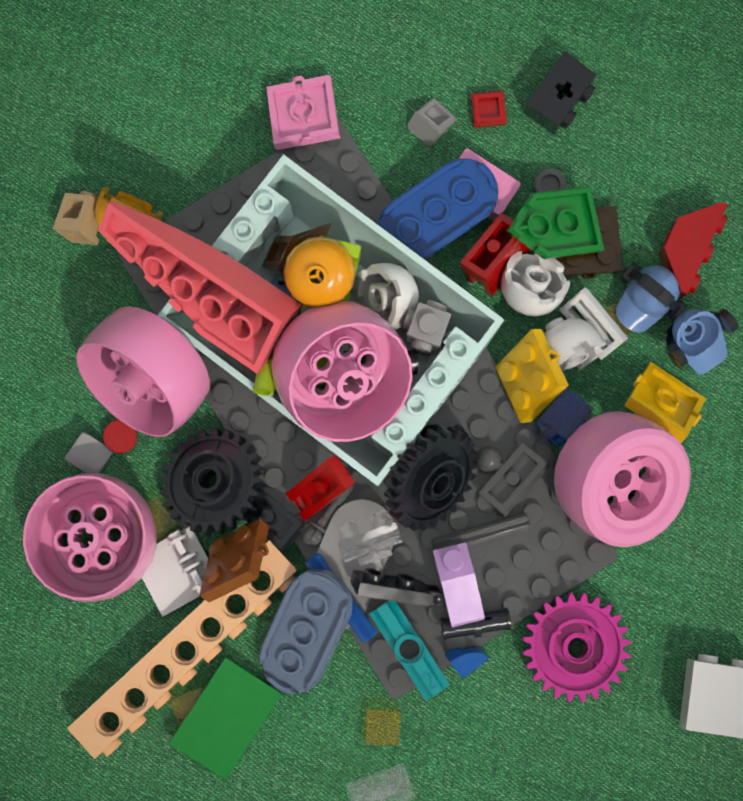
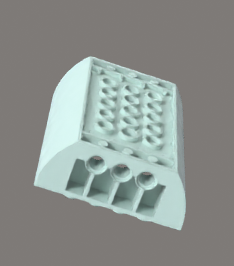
M283 154L212 247L243 264L259 276L264 275L268 282H271L274 276H278V281L285 282L283 275L262 267L274 237L292 236L332 223L327 237L361 246V257L349 298L350 302L361 304L360 300H355L354 298L355 282L361 270L368 269L372 264L394 263L407 269L413 276L418 287L420 303L426 304L427 300L441 303L447 307L446 312L452 314L439 353L431 352L430 356L417 353L418 373L417 375H412L410 392L402 409L385 427L363 439L335 442L319 438L296 422L283 406L276 387L273 396L259 395L371 482L379 486L391 473L390 467L399 463L397 455H405L407 452L406 444L412 445L415 442L417 435L421 434L422 430L466 375L496 334L504 319ZM167 302L158 316L170 322L186 336L195 348L253 391L256 373L201 336L192 327L195 324L193 320L183 310L177 312ZM403 327L395 329L404 342L406 349L411 350V344L406 343L407 334L402 332ZM350 343L343 344L339 349V353L349 350ZM315 386V389H319V390H324V389H325V388H323V387Z

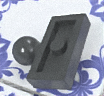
M524 443L516 449L505 463L503 462L501 452L493 446L483 447L476 456V462L479 463L478 467L484 472H495V474L478 493L506 517L550 466Z

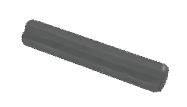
M523 512L440 536L432 540L433 550L466 542L468 548L530 529L529 518Z

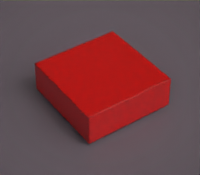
M504 91L471 94L474 128L506 126Z

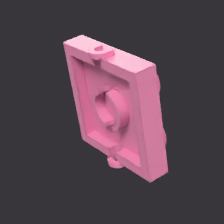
M331 75L310 79L296 76L292 79V82L266 87L273 143L276 150L341 139ZM296 81H302V83L296 84Z

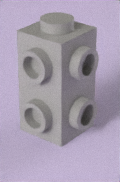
M427 300L426 304L418 302L416 310L409 308L402 332L407 334L406 343L411 344V350H416L417 353L425 356H430L431 352L439 353L452 315L446 312L447 307L445 305Z

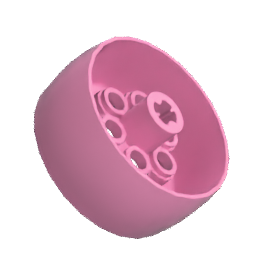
M340 301L333 305L318 308L312 307L304 311L289 324L281 334L274 349L272 375L283 406L299 425L319 438L335 442H349L363 439L378 432L390 423L402 409L410 392L412 363L404 342L388 321L366 306L350 301ZM350 343L351 347L348 352L339 353V349L343 344ZM366 355V363L361 364V358ZM326 357L328 359L325 366L316 367V363L320 358ZM320 382H326L324 390L315 389V386Z
M130 306L117 309L90 332L79 347L76 355L80 375L95 398L121 422L146 435L165 437L174 432L195 413L210 390V379L206 365L193 344L170 322L145 309Z
M622 411L606 412L591 418L578 427L562 448L555 466L554 487L556 497L567 516L585 533L611 546H637L652 540L662 533L679 514L690 487V463L681 443L662 426L640 415ZM645 466L646 472L639 477L640 469ZM635 490V496L628 500L629 493ZM613 496V501L609 505L607 499L608 497Z
M82 473L58 481L36 499L28 512L24 525L23 547L26 560L33 574L45 587L61 597L74 601L98 602L114 598L129 590L144 576L152 563L157 547V528L154 515L147 501L135 488L121 479L109 475ZM99 507H103L107 512L106 518L102 521L97 520L95 517V511ZM78 510L81 513V520L79 523H73L71 516ZM118 528L120 530L121 538L119 541L114 542L110 539L109 532L111 529ZM85 529L87 533L93 534V541H88L90 545L88 547L84 545L81 539ZM64 533L68 534L67 540L69 545L66 547L64 543ZM103 551L108 552L111 557L107 565L101 564L98 559L99 554ZM77 554H82L85 557L83 567L76 564L74 560Z

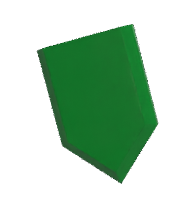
M590 186L531 193L507 230L544 260L604 251Z

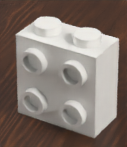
M698 654L697 660L687 658L679 726L689 731L743 738V660L732 659L731 665L718 663V656Z

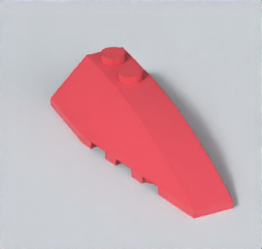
M114 201L108 203L98 231L129 263L136 262L145 273L144 278L153 287L158 285L171 298L168 303L177 312L183 310L193 320L195 324L192 327L201 336L258 374L273 355L281 334L297 317L302 304L243 264L203 241Z

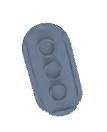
M311 569L293 579L265 636L259 652L260 665L263 664L265 671L263 674L267 681L283 693L298 694L299 692H306L322 679L350 620L353 609L351 593L344 581L336 574L324 569Z

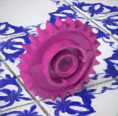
M573 593L567 594L566 602H563L559 596H554L555 605L551 607L546 602H543L544 614L533 612L532 614L537 620L536 624L526 623L525 625L532 631L530 636L522 637V640L530 644L529 648L522 651L523 655L531 656V660L525 664V667L527 669H536V672L531 677L532 680L543 679L541 689L546 691L553 687V697L556 699L562 692H565L566 701L570 703L575 694L578 695L582 703H585L588 693L597 700L599 699L598 690L600 688L608 693L611 692L608 684L609 681L621 682L616 675L617 671L628 670L621 663L622 659L631 658V655L623 650L625 646L632 643L630 640L622 638V634L628 630V627L617 626V622L622 616L620 614L610 616L609 613L612 608L610 604L600 608L599 597H594L588 603L587 594L581 593L578 601L575 600ZM574 638H581L585 645L584 651L581 655L573 657L568 652V644Z

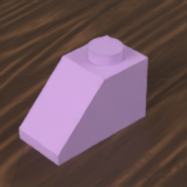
M466 542L433 550L435 568L451 627L484 620L485 616Z

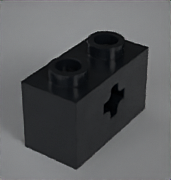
M564 52L527 101L523 113L554 135L560 127L566 130L577 115L573 110L579 101L585 104L595 91L596 87L592 84L597 74ZM563 91L568 94L567 97H563L562 100L557 98V94L560 95Z

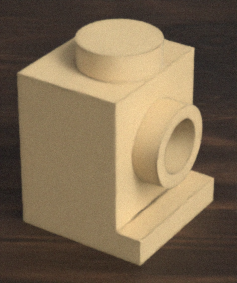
M80 191L79 194L65 193L53 229L71 243L98 245L99 239L96 237L99 227L95 221V205L98 196L87 191Z

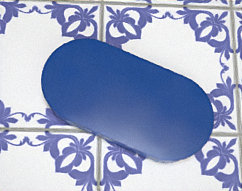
M473 159L452 160L390 202L382 210L377 225L425 260L491 214L498 200L496 178L492 171L481 162Z

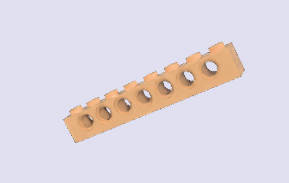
M270 540L266 543L269 553L263 556L260 571H265L271 578L270 586L266 590H258L252 581L209 603L204 600L67 728L94 759L102 753L108 757L122 744L118 738L127 729L133 734L148 720L144 714L152 706L158 710L172 697V694L169 692L171 688L178 682L182 687L198 673L194 667L201 660L204 659L209 663L223 650L219 644L228 635L233 640L247 627L244 622L246 618L253 612L257 616L264 612L272 604L269 597L279 589L284 593L287 590L291 581L296 578L294 574L298 569ZM233 594H239L245 599L246 606L242 613H234L228 607V600ZM209 617L217 619L220 623L221 629L217 636H209L203 629V624ZM182 641H189L195 647V655L190 660L182 658L179 654L178 649ZM159 664L165 665L170 671V678L166 683H161L154 677V669ZM132 688H138L144 693L145 701L142 706H135L130 702L129 692ZM106 712H113L118 716L119 726L117 729H109L105 725L104 715Z

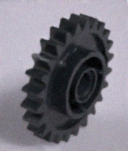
M440 425L436 432L429 428L425 438L418 434L415 445L406 444L407 453L405 455H397L400 462L398 465L390 467L394 475L385 481L391 486L384 492V495L389 498L385 506L390 509L388 514L405 528L409 527L413 531L417 528L425 531L428 524L433 528L436 527L439 518L445 522L448 511L456 512V503L465 501L463 493L472 489L468 483L477 476L472 473V470L479 464L473 460L478 455V452L473 449L475 444L469 440V437L451 426L445 429Z
M213 427L210 435L205 430L200 429L198 439L189 434L187 445L178 442L179 453L169 452L168 455L172 459V463L162 465V468L168 471L167 476L159 478V481L167 485L166 488L159 491V494L168 498L162 505L168 510H172L169 515L170 518L176 521L179 520L178 525L185 529L190 527V531L195 534H199L202 530L207 536H211L214 529L219 534L224 535L226 525L236 530V520L239 518L247 522L248 518L245 512L247 510H257L252 503L253 500L263 499V496L257 492V488L266 485L263 480L258 478L259 475L265 472V469L260 465H256L262 458L257 453H252L255 447L249 442L245 443V438L238 434L234 437V433L228 429L222 434L216 427ZM217 475V481L215 485L211 488H208L207 484L209 479L212 476Z

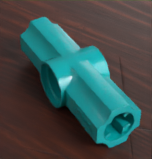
M386 601L369 613L425 701L450 685L397 602ZM412 639L418 643L419 651L414 657L406 658L400 654L399 647L404 640Z

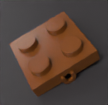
M258 519L247 526L243 525L237 531L223 538H218L212 543L209 548V558L206 570L202 576L203 582L199 594L208 603L258 579L262 558L269 553L266 545L269 526L264 521Z

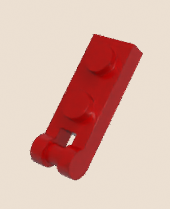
M335 454L290 489L286 496L290 502L294 501L301 511L299 515L305 522L354 485L355 482L350 476L348 469Z

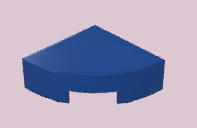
M472 646V648L464 650L458 647L445 654L462 679L489 659L487 654L478 646Z

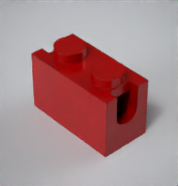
M503 213L499 214L460 261L466 280L472 284L476 280L480 281L485 292L490 296H493L501 286L502 274L509 258L518 251H522L523 255L531 250L507 231L513 220Z

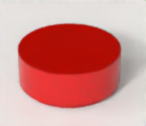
M115 420L105 428L103 440L109 450L118 454L130 452L136 446L138 432L120 420Z

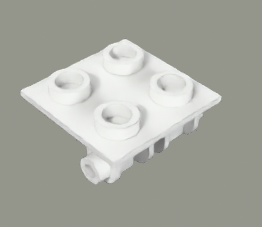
M190 527L184 528L181 531L177 530L168 535V538L157 543L152 563L142 577L162 617L200 597L199 594L203 582L202 576L206 570L208 557L195 533L190 531Z

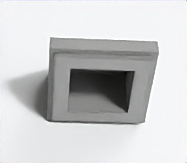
M432 98L414 113L407 127L426 146L431 147L457 119L435 98Z
M83 431L64 459L85 473H100L114 452Z

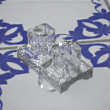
M385 510L369 516L373 528L371 531L360 534L356 521H350L339 526L341 541L337 543L345 562L358 558L360 566L374 562L376 571L383 569L380 560L393 555L391 546L402 543L397 523H392Z
M404 763L346 784L351 801H407L416 797Z

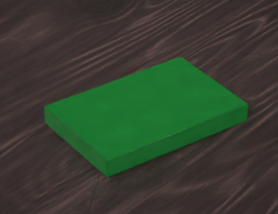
M225 656L174 733L169 744L227 780L277 703L282 692Z

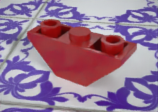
M720 202L678 217L671 225L658 255L663 267L670 270L678 281L679 299L685 297L688 292L692 294L695 292L701 280V275L697 274L701 263H708L715 246L710 244L715 233L720 235L727 222L728 216L723 214L728 204Z

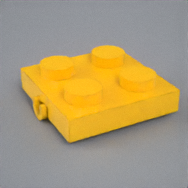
M531 329L495 367L520 423L533 421L569 386L558 364L560 355L557 351L551 349L542 329Z
M650 362L642 375L639 374L632 385L634 389L624 405L633 411L634 414L643 416L662 426L682 443L688 436L692 426L695 427L701 419L702 415L699 412L706 398Z

